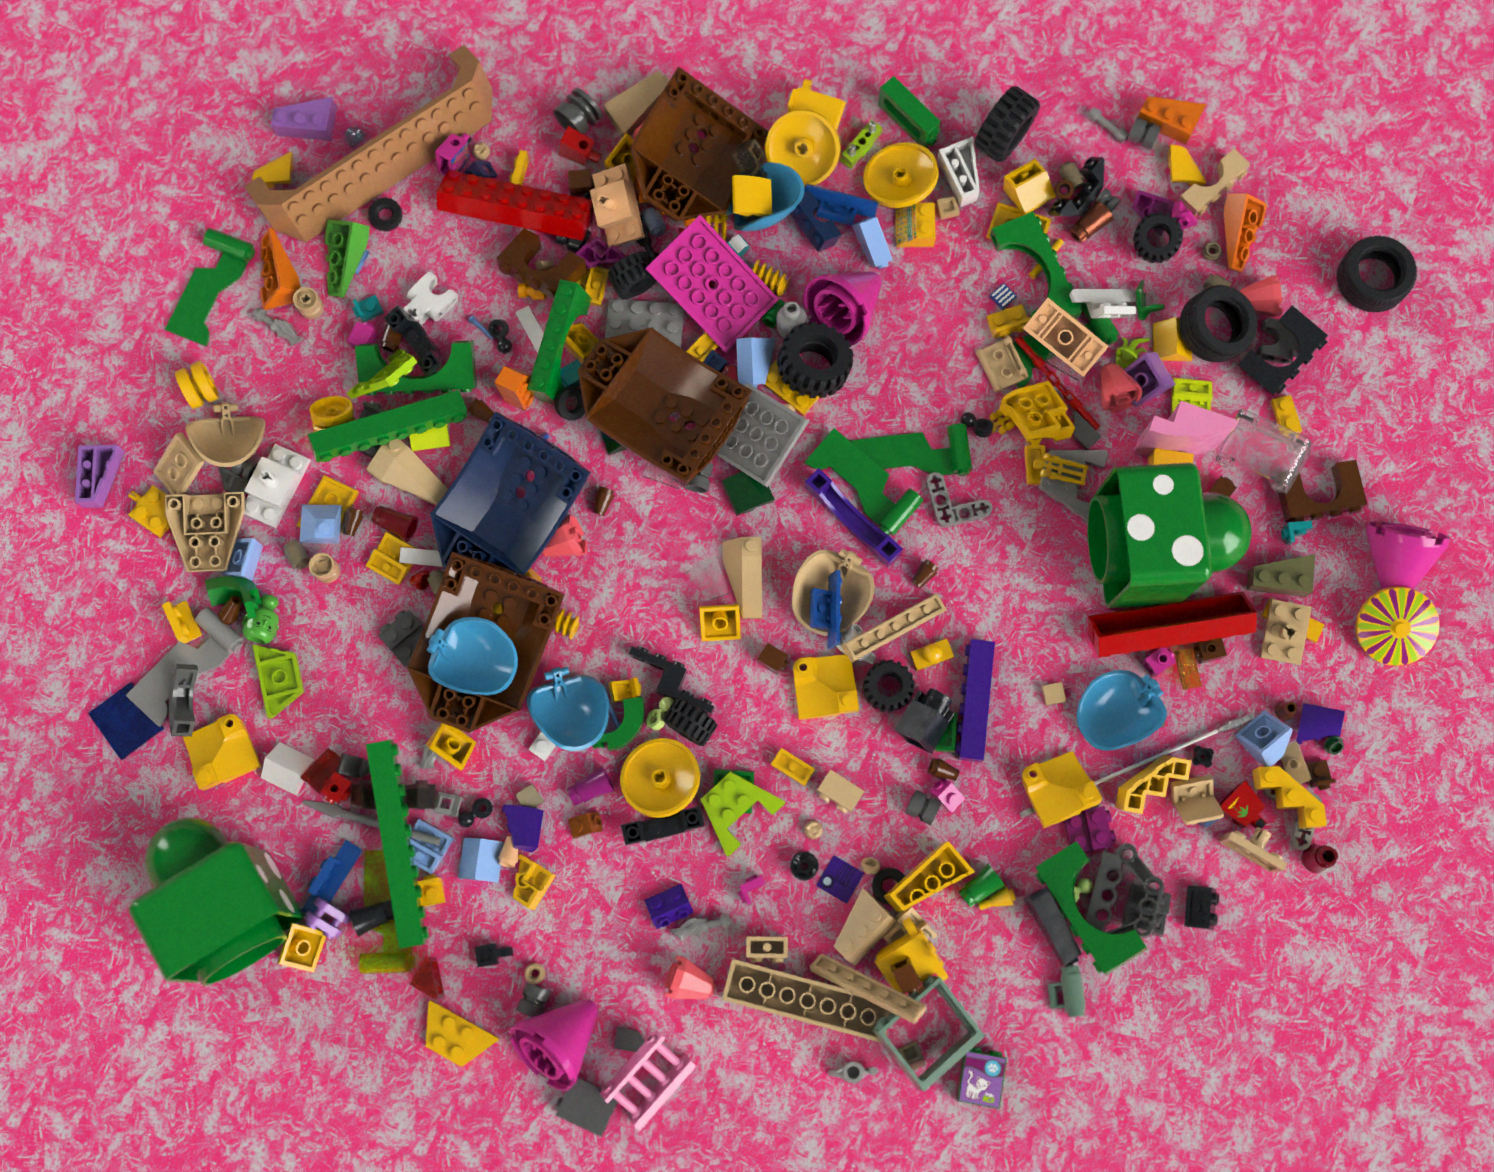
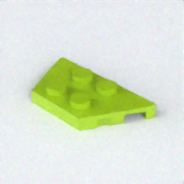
M252 645L267 718L273 719L305 692L297 654Z

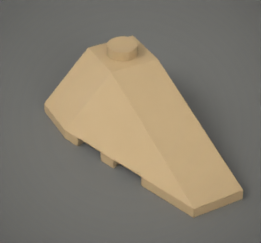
M399 439L382 445L366 468V471L381 483L391 484L403 492L404 490L415 494L417 498L436 506L448 491V488L418 456Z
M740 537L724 541L723 564L737 604H739L742 618L762 619L761 537Z

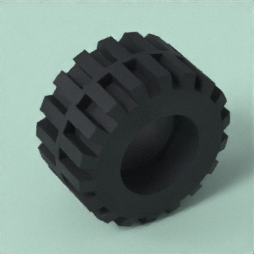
M1158 212L1157 214L1151 213L1148 217L1145 216L1138 223L1133 237L1134 248L1137 249V254L1143 256L1145 261L1147 259L1150 260V263L1155 261L1162 263L1164 260H1170L1172 256H1175L1183 241V230H1181L1180 222L1177 223V219L1170 217L1169 213L1164 215L1162 212ZM1161 228L1168 233L1169 242L1164 247H1154L1149 244L1147 233L1151 229Z
M648 252L630 254L619 260L608 272V279L620 298L627 299L638 296L649 290L657 282L645 270L653 261Z
M883 660L879 664L876 663L869 669L863 684L864 696L867 697V702L871 703L873 708H878L881 712L888 711L890 713L894 710H900L903 706L905 707L914 692L915 683L912 679L913 675L911 672L909 673V668L906 665L903 667L899 661L895 663L893 662L894 660H889L888 662ZM892 676L898 680L900 691L896 696L887 697L879 692L877 682L881 677Z
M680 698L674 700L662 718L671 729L699 746H705L718 726L715 720L705 712Z

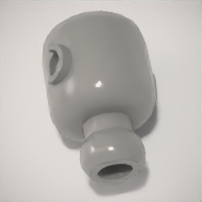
M793 301L787 302L777 313L776 328L778 334L785 338L794 327H799L800 324L804 323L807 324L809 319H807L805 310L798 303Z

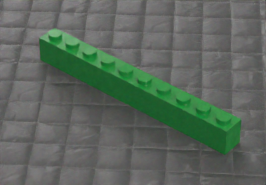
M394 740L366 744L399 949L423 945L429 938V930L427 926H424L423 918H426L424 905L421 906L422 888L421 885L417 884L416 878L419 877V869L417 865H414L413 857L416 856L414 844L411 845L410 842L412 828L410 824H407L406 816H409V809L403 800L406 791L404 784H401L400 781L402 767L400 763H397L396 757L399 755V748L397 743H394Z

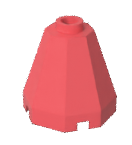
M1279 275L1269 276L1240 290L1251 302L1255 313L1272 317L1282 316V308H1280L1282 293Z
M1108 363L1102 367L1099 377L1101 404L1104 411H1108V409L1112 413L1130 408L1133 400L1138 402L1141 399L1143 391L1140 385L1119 365Z
M572 515L565 517L542 552L544 556H581L587 553L586 539L582 541L581 537L584 535V532L576 517H572Z
M676 955L675 959L678 962H672L664 986L668 988V992L664 991L663 995L672 999H707L709 995L712 996L716 986L713 983V978L688 959Z

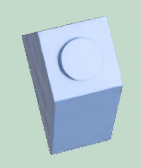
M870 217L854 223L852 228L871 267L881 269L888 266V262L893 259L878 218Z
M751 337L736 339L738 383L745 385L747 382L758 388L757 385L766 383L775 338Z

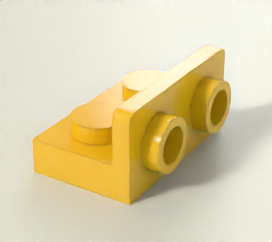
M1023 304L986 316L993 338H1005L1015 331H1018V333L1025 331L1023 327L1031 319V317H1027Z
M169 601L162 604L177 640L185 644L202 635L187 601L177 605Z
M428 875L423 877L424 880L417 882L422 888L421 906L428 907L446 903L442 878H436V875Z

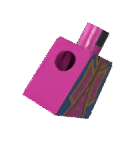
M462 133L460 137L451 134L435 151L439 173L445 176L448 170L460 172L469 158L468 145L472 139L468 134Z

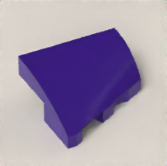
M1303 703L1296 742L1302 744L1303 741L1315 739V741H1318L1325 737L1340 736L1345 711Z
M503 805L502 812L506 814L508 821L506 825L512 835L513 848L533 853L538 848L544 810L517 805Z

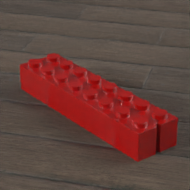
M448 170L436 191L437 210L581 241L585 237L593 216L592 200Z
M1242 591L1185 600L1183 602L1088 616V636L1094 645L1098 657H1109L1117 654H1128L1142 650L1147 651L1161 647L1167 648L1174 645H1185L1193 642L1256 633L1257 612Z

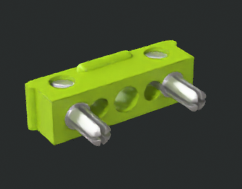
M871 119L841 154L840 161L851 169L871 149L873 143L882 134V127Z

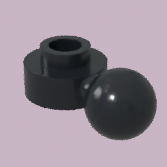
M503 319L491 321L488 330L493 338L499 340L497 343L498 351L503 354L509 353L512 349V343L506 339L509 332L507 322Z
M966 412L961 416V424H966L968 428L974 427L973 432L977 436L988 437L992 434L993 423L990 420H976L975 415L971 412Z
M486 798L477 799L472 806L471 812L464 811L459 815V824L462 827H470L476 817L481 819L487 818L492 813V803ZM484 804L486 811H479V806Z

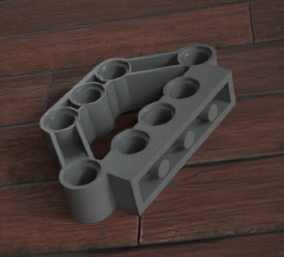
M1121 844L1116 854L1103 852L1085 921L1095 929L1109 934H1124L1135 929L1142 939H1147L1153 935L1155 927L1160 926L1162 915H1159L1160 907H1165L1167 895H1164L1165 887L1162 880L1152 874L1139 858L1138 852L1132 844ZM1125 850L1133 852L1131 859L1125 860L1122 858ZM1124 864L1127 865L1145 889V897L1139 902L1141 914L1134 922L1105 932L1107 925L1113 920L1111 908L1118 901L1116 889L1123 881L1121 870ZM1116 871L1119 873L1116 881L1108 880L1110 872ZM1153 882L1160 885L1157 892H1150L1148 890L1149 884ZM1106 891H1111L1114 896L1112 900L1105 901L1103 900V894ZM1145 903H1153L1154 910L1149 913L1143 910ZM1100 911L1108 912V918L1105 921L1098 920L1097 915ZM1142 922L1149 924V929L1145 933L1138 931V925Z

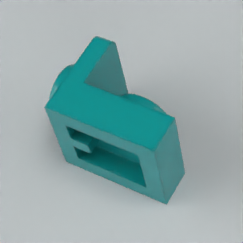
M376 295L360 302L356 299L353 300L355 306L352 309L356 317H361L363 322L384 314Z
M1312 520L1288 522L1281 530L1282 540H1285V545H1291L1295 542L1294 534L1295 536L1306 535L1313 528Z

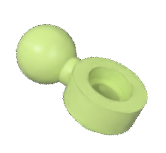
M666 696L660 700L659 710L654 709L647 716L646 724L653 730H660L664 727L665 722L662 718L674 702L673 698Z
M1082 878L1078 881L1077 886L1074 887L1075 902L1078 901L1080 893L1089 894L1092 892L1093 883L1090 879Z

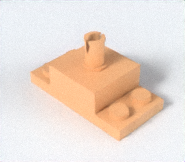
M624 163L592 174L595 189L590 190L597 225L599 228L605 229L608 247L612 245L617 247L645 238L629 165Z
M1049 298L1044 301L1023 327L1025 331L1083 377L1109 347L1094 335L1092 331Z

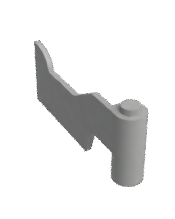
M209 607L203 609L196 616L195 622L210 637L198 649L179 641L125 695L159 727L162 726L168 716L169 707L166 702L169 700L172 674H175L176 664L197 665L198 673L220 667L233 652L239 651L243 646V638L229 625L222 623L219 620V616Z

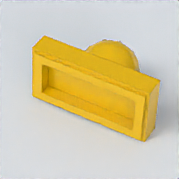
M947 639L928 644L925 647L910 652L916 671L954 658Z

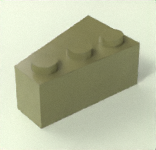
M1315 554L1254 566L1248 571L1247 590L1307 597L1313 593Z

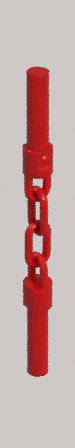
M1019 336L1015 342L1029 356L1038 370L1041 369L1048 381L1057 387L1073 410L1077 411L1095 430H1098L1101 426L1082 406L1081 401L1071 391L1067 390L1061 383L1060 378L1046 366L1047 363L1042 357H1039L1026 341ZM1051 374L1057 379L1055 383L1049 377ZM1069 394L1073 397L1071 401L1067 398Z

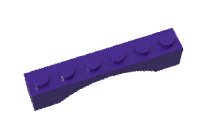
M820 468L805 481V488L887 568L901 555L903 548L888 534L884 533L862 515Z

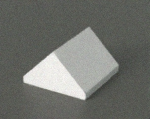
M280 742L265 757L261 778L297 796L315 759Z

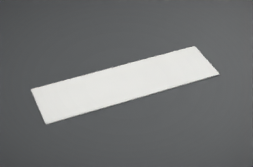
M527 306L515 313L538 353L544 333L530 307Z
M400 548L399 563L443 567L439 551Z

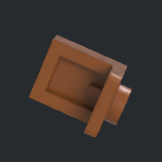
M599 812L585 813L568 819L573 839L603 831Z

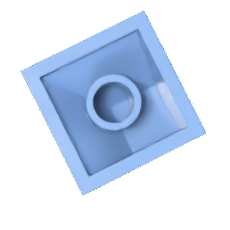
M302 505L300 543L339 544L342 506Z
M1264 710L1236 733L1235 737L1256 761L1265 767H1271L1283 757L1293 730Z

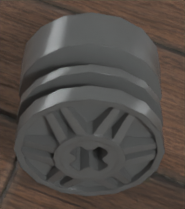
M575 88L566 97L567 102L561 101L553 109L555 118L565 130L570 126L582 134L589 130L588 124L593 126L596 120L599 121L603 117L602 111L596 102L580 88Z

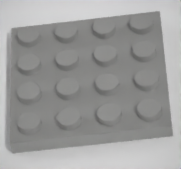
M609 299L605 338L653 327L654 330L681 348L684 310L678 303Z
M746 382L744 386L751 389L752 393L733 432L716 455L768 487L809 421Z

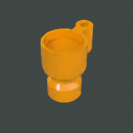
M518 283L519 298L530 296L533 300H546V294L532 289L525 283Z

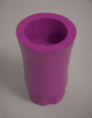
M603 766L587 777L575 782V785L567 788L568 795L575 806L615 791L612 781Z

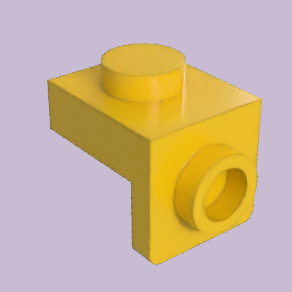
M637 677L630 680L608 683L612 703L623 702V699L641 696L642 688Z

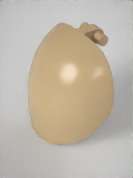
M222 402L220 405H214V412H222L221 418L195 420L188 423L185 430L192 447L201 458L215 466L232 467L245 462L257 451L265 433V420L254 416L231 417V411H238V404Z
M843 548L840 553L830 550H819L812 553L801 565L793 586L792 606L796 618L808 630L819 635L828 636L827 630L810 627V590L818 588L828 591V576L835 570L841 571L842 578L840 595L842 596L840 632L842 633L854 625L869 608L875 590L874 579L870 572L860 565L863 559L856 556L857 554L850 550L848 552Z

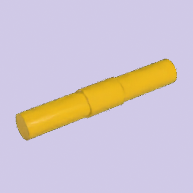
M1058 238L1051 246L1052 250L1054 249L1057 252L1064 244L1063 240ZM1039 263L1029 273L1030 278L1035 279L1042 271Z

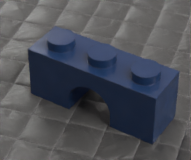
M808 191L804 193L802 201L790 215L817 252L834 246L842 234L832 220L822 222L815 218L814 214L820 207V204L813 194Z

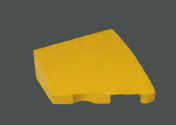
M519 854L518 860H520L519 871L515 877L516 887L513 891V898L525 907L535 910L556 875L523 854Z

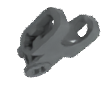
M1264 319L1261 323V330L1272 335L1275 339V344L1261 345L1257 349L1256 354L1263 360L1282 364L1292 363L1293 357H1297L1299 353L1297 338L1278 322L1279 319Z

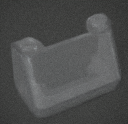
M1240 409L1235 417V420H1238V424L1223 441L1216 455V461L1223 467H1231L1235 463L1269 479L1271 488L1274 491L1287 494L1310 456L1311 441L1305 436L1257 414Z

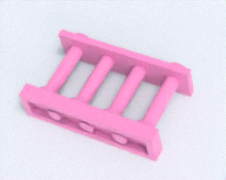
M657 1029L646 1037L644 1044L612 1080L604 1084L600 1095L607 1103L614 1098L631 1113L628 1118L639 1131L696 1067L685 1054L678 1058L662 1044L665 1038ZM655 1050L673 1064V1068L667 1074H664L648 1060V1057ZM641 1065L659 1080L658 1085L653 1090L648 1089L633 1075ZM626 1082L630 1083L645 1096V1099L639 1106H635L619 1092Z

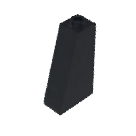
M1048 888L1040 889L1024 898L1023 900L1060 964L1068 963L1072 965L1079 961L1078 956L1082 955Z

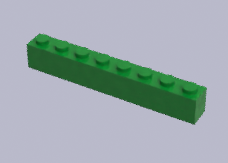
M456 390L308 434L309 444L316 463L328 462L338 456L344 457L358 450H368L371 446L385 445L392 440L405 439L415 433L422 434L428 429L442 428L452 422L459 423L467 418V408L460 391Z

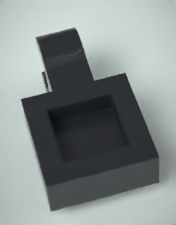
M497 943L475 947L477 967L499 964L500 957L513 956L512 947L497 949Z

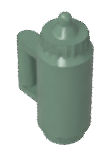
M1067 963L1065 967L1061 968V982L1047 984L1050 1008H1065V1012H1068V1017L1085 1016L1084 1010H1086L1082 975L1079 972L1078 966ZM1056 986H1062L1063 1005H1058Z

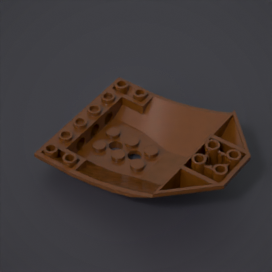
M678 66L630 146L644 199L675 221L693 219L699 215L706 217L726 213L733 199L732 176L746 175L766 141L769 131ZM697 131H702L705 134V139L699 138ZM690 144L697 146V153L689 151L688 147Z
M653 327L599 340L578 369L586 419L628 450L685 484L691 481L714 459L733 432L752 393L751 389L695 358L654 330ZM673 412L680 414L679 419L676 421L669 419L670 414ZM688 423L695 424L692 430L685 429Z
M452 552L430 614L407 666L430 718L470 733L519 711L536 674L565 594L531 577L499 565ZM495 603H501L503 605V613L499 614L495 612ZM465 617H478L495 622L511 639L517 651L518 666L508 688L497 694L473 695L451 690L434 681L428 670L432 653H429L427 648L429 646L428 642L436 630L441 629L444 631L453 621Z

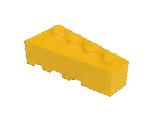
M946 841L938 845L883 897L896 912L904 911L962 878L971 875L975 871L951 843Z

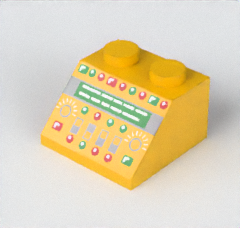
M916 203L895 211L896 247H934L936 239L935 203Z

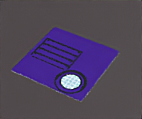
M833 855L816 886L847 904L864 873Z

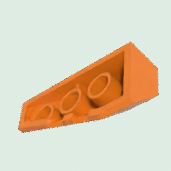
M1247 193L1227 194L1224 204L1228 268L1238 273H1242L1250 255L1249 247L1257 239L1255 233L1263 225L1267 203Z
M269 227L261 238V260L264 261V266L260 272V277L264 278V287L260 288V296L264 310L293 303L294 293L302 288L299 277L274 229Z

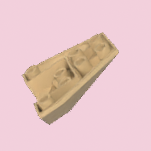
M224 492V494L165 495V515L187 572L228 570L245 512L244 492Z

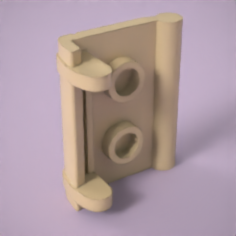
M1009 335L993 345L976 351L995 393L1028 378L1027 370Z

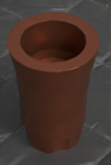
M1096 201L1070 229L1071 236L1081 244L1101 228L1114 221L1113 215L1103 203Z

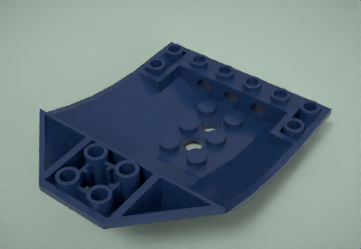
M495 412L457 478L434 510L430 512L442 566L446 568L451 553L456 552L499 565L523 575L526 574L562 524L591 472L567 452L536 432ZM530 470L535 474L533 481H529L527 478V473ZM519 487L525 489V496L523 498H519L516 494Z

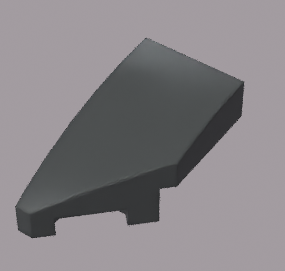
M342 753L336 772L346 776L363 778L370 772L368 759Z

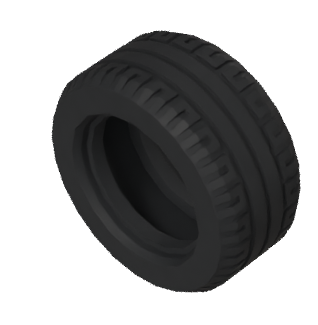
M1379 235L1369 236L1354 244L1343 257L1337 269V283L1342 296L1354 307L1367 312H1384L1399 304L1414 287L1417 279V266L1410 250L1398 240ZM1378 259L1385 262L1394 274L1393 288L1376 290L1369 287L1359 274L1360 261Z
M1215 285L1201 291L1184 305L1180 315V332L1186 346L1193 354L1208 362H1225L1239 355L1251 346L1257 333V316L1251 302L1237 289L1225 285ZM1207 307L1219 309L1230 321L1232 332L1229 341L1217 339L1207 328L1205 322Z

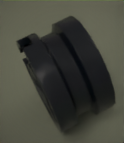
M805 851L797 853L792 858L790 864L793 876L802 881L812 879L819 867L817 858L812 853ZM805 862L808 864V869L803 870L800 865Z

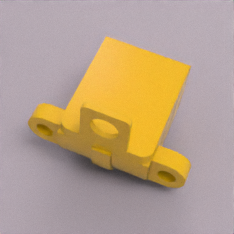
M805 78L802 87L793 88L788 102V113L795 110L815 111L826 117L837 130L846 102L811 91L813 81Z
M910 917L902 921L908 933L882 948L877 953V959L874 961L892 989L900 993L902 992L890 965L907 957H910L921 982L934 973L943 981L949 978L943 967L944 963L936 952V948L927 939L923 931L915 926Z

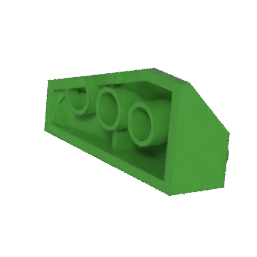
M327 220L325 244L328 245L326 261L329 262V271L327 273L328 296L344 298L366 249L370 226L351 221Z

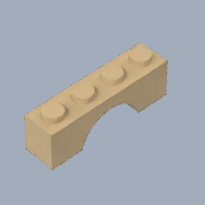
M1233 149L1220 161L1216 168L1219 173V182L1208 187L1193 184L1180 196L1178 201L1181 200L1194 217L1198 214L1201 216L1209 208L1208 205L1211 202L1214 204L1221 198L1223 191L1228 192L1235 185L1234 182L1237 179L1241 180L1247 175V168L1250 163L1237 150Z

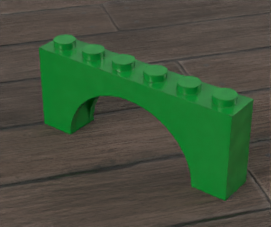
M1032 211L992 228L989 236L997 252L1012 249L1024 252L1034 258L1046 275L1048 283L1047 298L1051 299L1075 319L1078 318L1082 312V304L1072 303L1069 294L1074 288L1065 277L1064 267L1060 266L1057 261V253L1054 249L1052 250L1049 244V237L1041 228L1040 218L1036 217ZM1037 310L1033 311L1030 317H1032Z
M561 279L559 281L527 388L542 402L549 404L555 403L557 393L564 388L561 379V358L569 329L578 316H587L592 300L587 292L576 282Z
M474 340L454 341L447 363L442 369L431 376L402 375L396 385L388 386L365 395H376L377 392H384V395L396 394V391H403V394H414L415 391L429 394L434 393V390H441V393L453 392V389H460L461 392H472V389H475L477 386ZM378 343L358 344L355 346L358 382L369 381L388 365L380 353Z
M1076 841L1036 866L1035 868L1038 873L1035 875L1041 884L1046 883L1054 901L1057 900L1063 919L1068 918L1072 924L1069 928L1074 936H1080L1084 942L1081 944V947L1087 955L1091 954L1095 959L1092 964L1098 973L1103 972L1106 976L1145 952L1148 948L1135 929L1124 934H1109L1095 929L1082 917L1075 902L1074 887L1080 870L1090 860Z

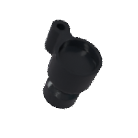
M587 230L583 241L557 235L556 243L566 245L567 250L576 253L587 243L591 232Z

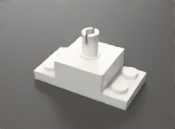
M274 444L268 458L261 457L244 490L248 494L244 502V515L276 529L311 460Z

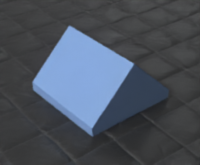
M237 538L228 570L223 571L222 576H236L253 581L263 545L253 538Z
M464 838L458 878L499 883L501 865H499L498 857L504 842L482 838Z

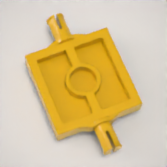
M154 485L143 496H140L135 491H131L133 495L129 493L128 497L137 503L128 516L161 538L167 530L171 529L165 515V495L167 494Z

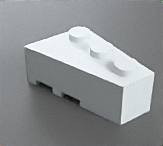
M972 136L940 149L937 158L960 207L977 201L980 192L976 169V154L974 151V137Z

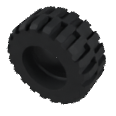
M1018 86L1010 87L984 120L974 141L976 148L996 162L1006 160L1034 122L1040 109L1039 101Z
M810 322L809 325L804 323L800 324L799 327H794L785 336L777 359L778 373L780 376H783L782 381L786 385L789 384V388L792 391H798L801 396L808 395L809 398H815L816 396L826 398L827 394L829 396L835 394L836 391L843 387L853 366L854 360L852 358L854 355L853 350L850 349L849 341H845V336L841 332L838 333L834 327H827V324L821 323L818 325L816 322ZM803 352L819 353L828 360L831 367L827 369L812 368L803 362L799 354Z

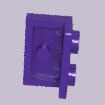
M682 884L644 900L656 929L666 927L670 923L686 918L694 912Z

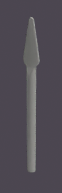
M308 800L303 801L304 805L332 818L342 817L379 828L378 819L344 810L339 805ZM412 830V836H410V838L434 845H439L441 841L439 837Z

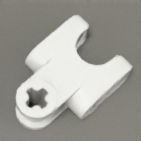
M427 272L409 290L407 298L411 302L403 309L417 320L421 326L429 318H432L435 322L439 321L458 302L459 295L451 289L442 295H434L432 290L438 281L436 275L432 272Z

